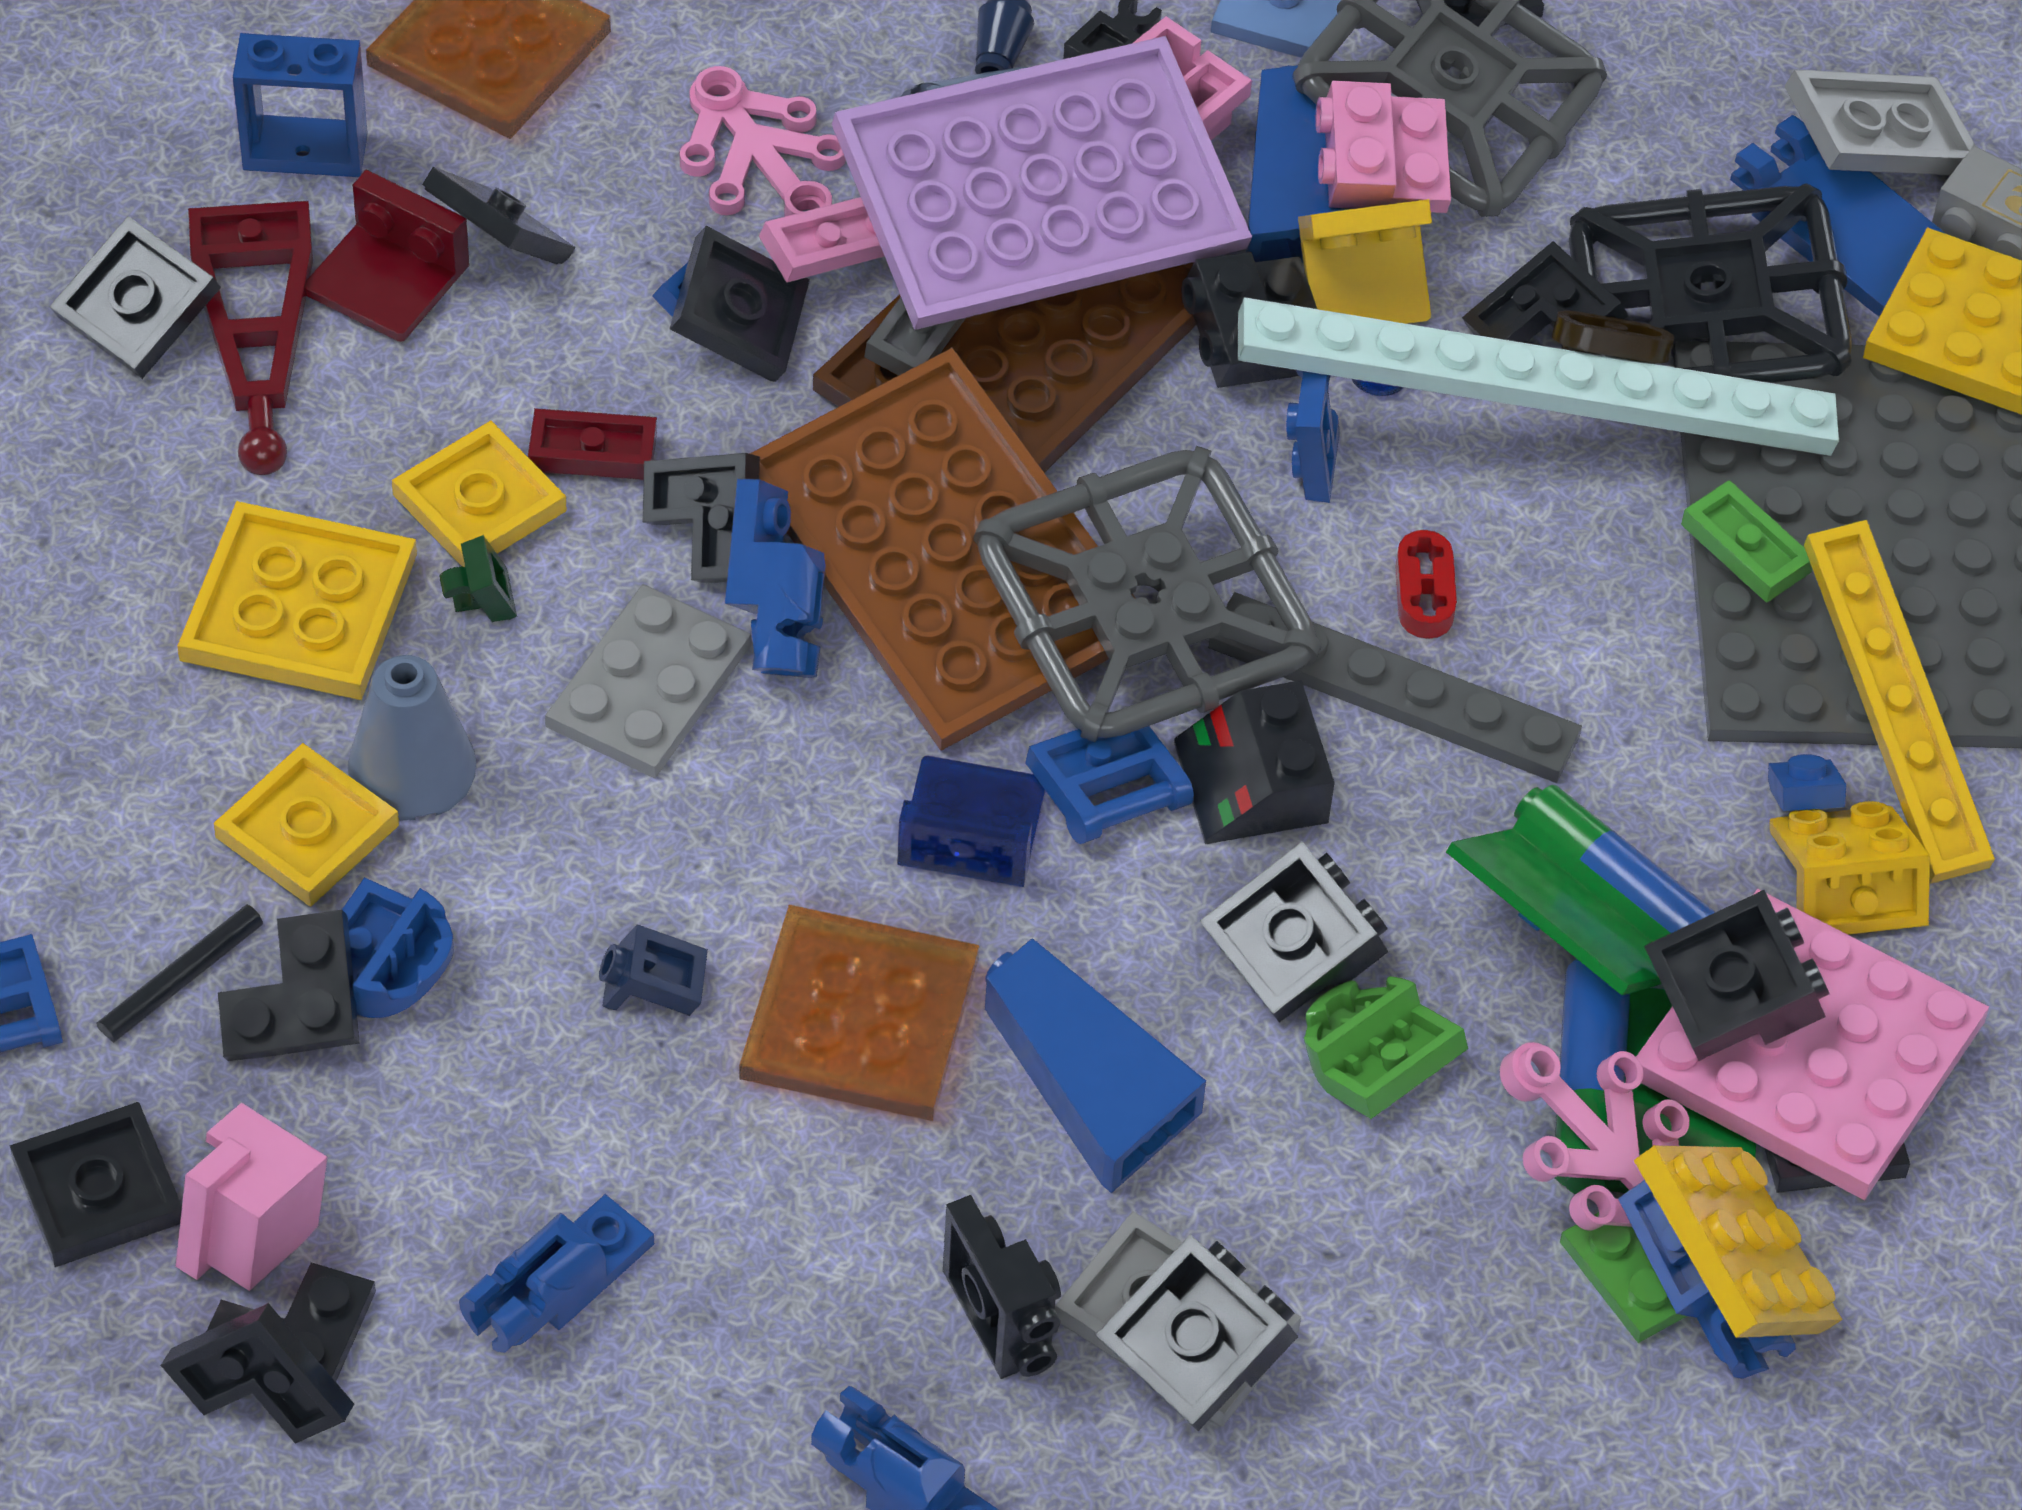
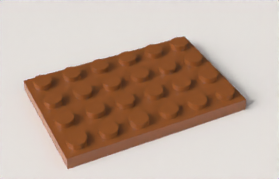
M953 348L749 453L760 456L759 480L788 491L787 501L791 510V522L787 531L788 536L793 543L802 544L824 553L826 564L825 588L940 751L1052 691L1031 651L1021 648L1014 635V630L1017 626L982 563L979 549L974 542L973 536L980 521L990 519L1008 508L1055 493L1057 490ZM1074 513L1015 533L1073 555L1098 547ZM1010 561L1039 614L1051 616L1079 606L1066 580ZM1092 628L1054 641L1074 678L1109 660Z

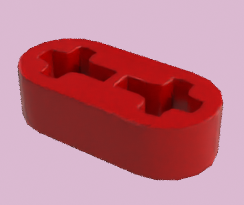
M1413 531L1403 537L1398 547L1395 566L1398 616L1401 625L1408 633L1425 639L1438 638L1450 630L1454 621L1457 597L1453 549L1451 543L1443 535L1435 531ZM1417 553H1428V557L1432 561L1430 574H1421L1420 560L1416 557ZM1421 594H1431L1432 608L1436 611L1435 615H1423V609L1419 607Z

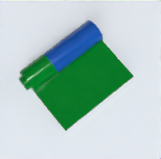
M1552 784L1543 790L1539 787L1530 790L1515 809L1514 817L1518 820L1512 829L1451 842L1446 850L1449 856L1519 912L1518 916L1536 931L1541 929L1621 995L1662 984L1644 947L1645 945L1715 913L1713 909L1557 785Z
M1576 959L1568 965L1565 972L1560 1048L1561 1069L1559 1076L1608 1127L1605 1093L1597 1080L1599 1064L1619 1051L1629 1052L1636 1057L1672 1008V1004L1665 989L1647 988L1621 995ZM1614 1065L1617 1078L1626 1083L1625 1073L1621 1068ZM1642 1083L1632 1090L1639 1156L1653 1147L1652 1140L1646 1135L1643 1128L1645 1112L1663 1100H1672ZM1682 1105L1689 1116V1128L1685 1135L1678 1138L1679 1146L1742 1147L1743 1151L1756 1157V1143ZM1556 1114L1555 1137L1560 1139L1567 1148L1591 1150ZM1660 1114L1663 1126L1671 1131L1670 1120L1664 1114ZM1555 1177L1561 1185L1566 1186L1574 1194L1591 1185H1600L1612 1192L1627 1193L1629 1191L1620 1180Z

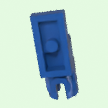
M737 479L725 604L757 614V619L751 620L754 651L752 670L770 675L802 678L817 677L821 646L805 641L804 636L814 628L820 630L823 625L821 608L826 569L824 553L802 544L783 543L784 535L787 533L791 522L787 490L762 480Z
M1645 1180L1618 1198L1676 1314L1697 1318L1713 1351L1721 1361L1727 1364L1733 1377L1743 1379L1768 1370L1769 1367L1762 1355L1764 1352L1777 1350L1779 1356L1788 1357L1796 1350L1795 1342L1791 1335L1735 1337Z
M604 1194L574 1222L562 1213L556 1215L522 1247L516 1249L501 1261L495 1268L492 1276L486 1274L459 1299L461 1313L477 1336L492 1325L498 1335L492 1341V1349L505 1353L512 1346L521 1345L529 1340L548 1322L557 1330L563 1328L654 1245V1233L608 1195Z
M848 1386L840 1393V1402L845 1404L840 1418L825 1410L815 1425L811 1435V1445L825 1455L826 1461L833 1468L866 1490V1508L869 1510H999L964 1486L965 1468L962 1463L922 1437L917 1430L895 1414L890 1417L882 1405L852 1386ZM855 1439L865 1446L862 1452L855 1448Z

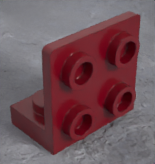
M366 169L352 184L356 225L307 279L306 296L396 341L402 342L407 339L470 266L467 219Z

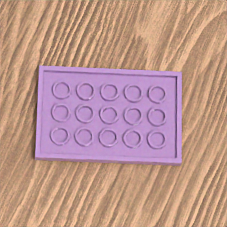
M1166 36L837 111L832 121V127L914 330L1195 262L1196 259L1210 258L1247 249L1252 238Z

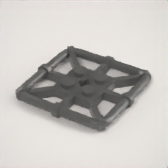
M1341 0L1337 5V15L1306 50L1298 67L1293 72L1292 77L1297 91L1301 94H1306L1317 105L1319 97H1327L1332 81L1391 83V93L1397 97L1445 99L1447 131L1462 141L1474 180L1473 183L1449 167L1451 197L1461 204L1477 210L1481 217L1498 216L1502 209L1508 207L1519 197L1548 159H1554L1560 154L1566 145V135L1595 100L1602 83L1607 77L1602 59L1594 57L1583 46L1519 4L1521 0H1473L1490 12L1479 27L1446 6L1444 0H1418L1423 16L1413 28L1376 4L1379 0ZM1507 23L1556 57L1523 58L1493 36L1500 27ZM1363 27L1395 48L1386 60L1328 61L1354 29ZM1452 66L1457 68L1461 72L1459 79L1449 76L1444 70L1447 71ZM1574 83L1575 88L1549 121L1511 95L1519 84ZM1493 116L1529 139V146L1501 181H1499L1484 133L1485 126Z
M1196 446L1194 451L1181 450L1170 452L1101 477L1096 473H1090L1079 477L1075 486L1008 508L990 519L980 521L973 536L974 542L978 546L984 567L1017 626L1014 630V635L1021 648L1031 651L1064 714L1076 728L1082 731V738L1096 742L1098 737L1111 738L1123 736L1197 709L1200 713H1205L1217 708L1219 700L1233 696L1240 690L1252 689L1288 676L1305 665L1313 664L1317 660L1321 650V642L1316 636L1311 618L1276 559L1278 554L1276 544L1271 536L1261 533L1226 470L1217 460L1210 457L1211 450ZM1179 475H1185L1166 523L1127 536L1107 500ZM1201 481L1207 486L1241 546L1237 550L1203 562L1199 561L1182 531ZM1085 508L1104 545L1073 555L1015 533ZM1010 561L1066 580L1079 606L1051 616L1039 614ZM1254 570L1288 631L1227 610L1213 585ZM1137 586L1152 587L1158 591L1157 603L1150 604L1145 597L1135 599L1131 594L1136 592ZM1090 628L1095 632L1110 660L1091 706L1086 701L1054 642ZM1219 635L1271 655L1210 677L1209 674L1202 671L1189 646ZM1166 654L1183 687L1120 710L1109 712L1126 668Z

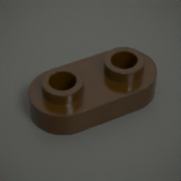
M1563 310L1557 313L1552 332V338L1562 344L1561 349L1596 355L1603 354L1651 364L1667 363L1669 361L1675 338L1670 332L1649 324L1570 310Z

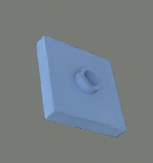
M1221 0L1212 19L1211 33L1302 58L1306 50L1337 15V5L1341 0Z

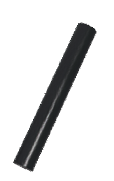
M248 904L243 906L96 1023L98 1029L113 1043L262 926L263 921L258 912Z

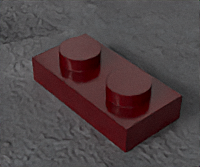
M534 408L528 458L543 473L644 480V461L654 460L657 417Z

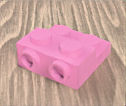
M1332 81L1327 97H1319L1316 106V131L1326 135V148H1321L1319 154L1318 179L1320 184H1328L1329 208L1358 209L1429 199L1431 212L1447 213L1451 202L1445 99L1391 96V83Z

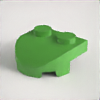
M1389 976L1386 980L1387 987L1363 990L1359 989L1356 981L1345 982L1320 996L1306 1012L1307 1030L1303 1038L1310 1065L1317 1081L1328 1094L1370 1119L1391 1106L1398 1099L1469 1049L1464 1028L1420 1004L1416 984L1403 978Z

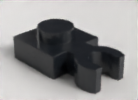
M1120 0L1118 13L1114 18L1099 11L1064 43L1063 59L1132 44L1161 20L1162 10L1156 7L1146 16H1135L1138 0Z

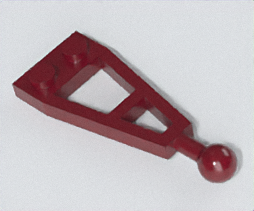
M309 200L188 208L191 261L213 276L215 280L216 277L213 269L290 264L281 316L228 319L220 290L204 307L236 411L248 410L249 431L244 434L239 442V461L250 473L256 475L272 474L284 465L287 458L286 442L274 430L273 409L285 408L307 297L306 283L307 279L311 276L313 265ZM275 346L269 380L247 381L237 348Z

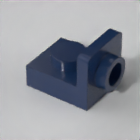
M637 924L619 945H610L602 959L599 970V980L605 982L602 1006L611 1010H617L632 995L690 1016L702 1001L708 949Z

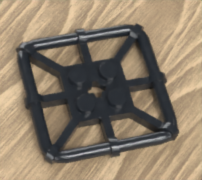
M1805 183L1799 187L1778 186L1702 194V189L1686 190V196L1609 204L1595 208L1582 207L1570 218L1571 228L1568 241L1570 256L1597 281L1593 244L1596 241L1644 266L1646 279L1602 283L1609 292L1621 301L1625 309L1650 306L1652 321L1648 324L1670 332L1675 337L1674 341L1708 338L1712 365L1682 369L1777 383L1815 379L1827 375L1839 376L1851 365L1852 336L1843 291L1848 282L1846 269L1837 258L1830 214L1822 199V192L1810 184ZM1772 211L1751 231L1709 235L1706 218ZM1689 220L1692 237L1652 241L1626 226ZM1800 220L1803 222L1807 221L1814 261L1767 266L1765 252ZM1713 282L1715 290H1701V283ZM1813 289L1820 295L1826 334L1775 307L1772 293ZM1766 332L1807 355L1729 363L1725 336Z

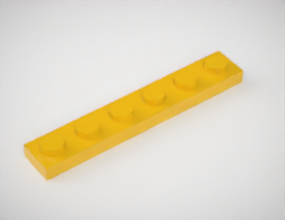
M1863 520L1807 535L1804 543L1807 556L1907 824L1930 854L1929 883L1932 884L1990 868L1995 857L1868 521Z

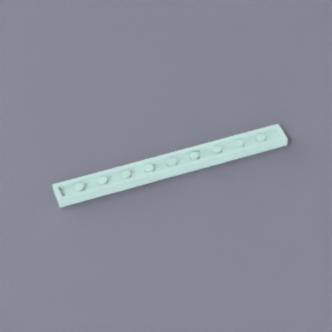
M1245 297L1238 312V361L1829 456L1832 455L1839 442L1835 393Z

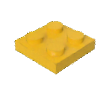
M492 420L392 479L393 496L463 567H465L461 543L484 535L498 554L567 511L566 495Z
M302 743L213 824L216 839L311 907L399 826L398 811Z

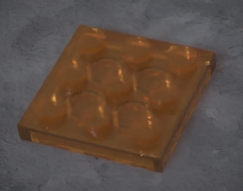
M413 0L366 49L367 66L511 139L611 32V17L580 0Z
M789 904L739 1064V1079L933 1121L978 964L980 945Z

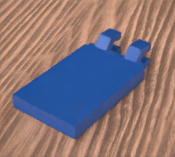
M1791 115L1777 125L1775 134L1781 139L1773 143L1770 149L1771 153L1789 167L1780 173L1775 159L1757 145L1751 143L1736 154L1735 162L1740 167L1731 173L1730 180L1742 190L1778 186L1799 187L1805 183L1819 189L1822 192V199L1829 210L1838 261L1846 269L1848 282L1844 290L1880 317L1927 227L1942 233L1945 232L1872 172L1829 170L1804 122ZM1772 211L1752 213V216L1761 222ZM1800 220L1781 239L1811 262L1814 260L1807 221L1803 222Z

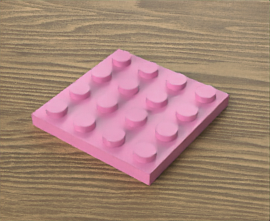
M1757 889L1754 894L1760 892L1761 890ZM1767 894L1775 912L1788 907L1799 929L1804 944L1795 947L1794 950L1800 962L1803 963L1813 958L1830 993L1819 999L1826 1017L1767 1045L1764 1044L1760 1033L1698 1061L1672 1006L1636 1056L1643 1068V1080L1641 1083L1865 1200L1985 1023L1989 1006Z

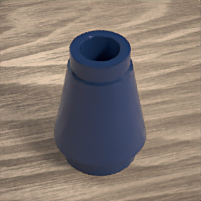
M987 0V3L979 8L976 74L1014 67L1035 24L1031 15V5L1026 0Z

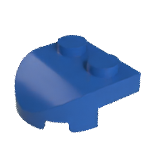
M364 877L342 908L348 917L354 979L353 994L356 1001L357 1015L383 1018L406 1010L420 1000L434 986L453 957V934L450 924L446 919L444 907L434 896L419 888L412 899Z

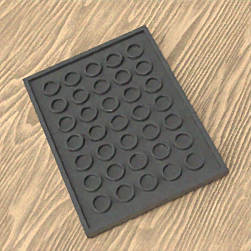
M1675 341L1673 350L1675 368L1712 365L1709 341ZM1726 341L1729 363L1807 355L1787 343ZM1852 345L1851 365L1839 376L1827 375L1815 379L1774 383L1835 393L1839 442L1831 456L1680 432L1687 507L1730 480L1803 547L1809 534L1867 520L1952 746L2022 748L2021 414L1864 359L1865 345ZM1689 533L1708 741L1878 745L1813 569L1809 575L1766 603Z

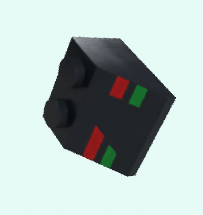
M1302 680L1240 690L1174 738V745L1181 768L1188 776L1193 787L1194 797L1192 804L1205 844L1329 823L1335 782Z

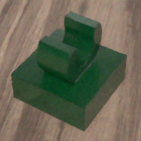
M482 535L461 543L465 567H453L439 575L443 596L446 599L453 597L455 612L482 608L491 622L510 620L517 617L507 567L485 536Z

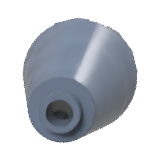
M400 655L389 658L381 663L373 674L348 759V775L398 811L400 821L415 820V817L436 813L437 816L447 812L467 795L476 776L475 751L432 665L426 660L412 655Z

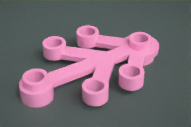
M713 66L700 72L690 88V104L699 116L690 141L685 143L680 149V167L682 171L690 176L701 177L709 174L714 169L715 150L712 146L722 122L734 136L720 178L709 189V205L711 209L720 215H734L742 210L745 204L743 185L752 160L784 200V217L801 213L803 210H812L832 205V195L827 187L815 181H800L779 154L784 153L809 158L814 166L824 171H834L845 164L846 159L836 135L827 134L818 137L803 133L811 130L816 124V105L814 102L806 97L784 98L749 91L740 75L728 67ZM795 111H803L808 115L803 118H795L790 114ZM749 114L781 119L783 126L787 130L756 124ZM825 149H832L837 151L838 154L824 156L819 152ZM692 155H702L707 159L701 162H693L688 158ZM723 193H730L735 195L736 198L724 201L719 199L718 196Z
M1529 1042L1507 1054L1500 1065V1078L1506 1091L1514 1098L1524 1102L1534 1101L1541 1097L1591 1149L1567 1148L1560 1139L1553 1136L1540 1138L1529 1145L1523 1153L1524 1168L1533 1179L1547 1182L1557 1176L1620 1180L1629 1190L1645 1180L1634 1162V1159L1639 1157L1632 1090L1641 1084L1643 1068L1640 1061L1633 1054L1619 1051L1603 1060L1597 1068V1080L1605 1093L1608 1127L1559 1076L1561 1069L1560 1061L1551 1048L1539 1043ZM1531 1061L1538 1067L1540 1075L1533 1070ZM1614 1065L1623 1070L1626 1083L1617 1078ZM1663 1100L1645 1112L1643 1128L1646 1135L1652 1140L1653 1146H1679L1678 1138L1685 1135L1688 1131L1689 1116L1685 1108L1677 1101ZM1660 1114H1664L1670 1120L1671 1131L1663 1126ZM1540 1150H1544L1550 1155L1553 1164L1552 1168L1543 1163ZM1591 1185L1575 1194L1570 1201V1215L1576 1225L1584 1230H1596L1603 1225L1632 1227L1619 1200L1615 1199L1612 1193L1603 1186ZM1587 1199L1595 1202L1599 1210V1217L1594 1216L1589 1211Z

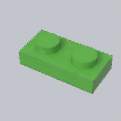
M1730 480L1684 509L1681 525L1766 603L1812 572V566L1805 548Z
M1599 1212L1594 1214V1216L1599 1217ZM1574 1225L1562 1232L1561 1245L1637 1343L1687 1317L1676 1314L1633 1227L1603 1225L1596 1230L1588 1231L1580 1228L1578 1225Z

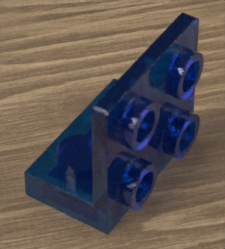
M924 756L921 759L912 800H904L899 818L897 865L1024 887L1046 793L1045 789L1034 774Z

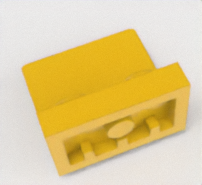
M1429 199L1298 217L1304 270L1317 309L1405 324L1428 321L1431 318L1420 225L1432 223Z
M1865 801L1852 805L1850 810L1824 812L1819 809L1795 810L1790 812L1789 816L1776 817L1769 820L1771 835L1797 870L1796 909L1848 935L1929 926L1930 854L1892 806H1887L1880 802Z

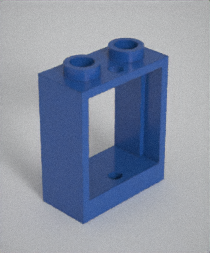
M240 33L232 78L243 170L360 177L368 135L360 40ZM261 85L343 90L345 120L264 115ZM301 151H306L309 153L305 156L297 155V153Z

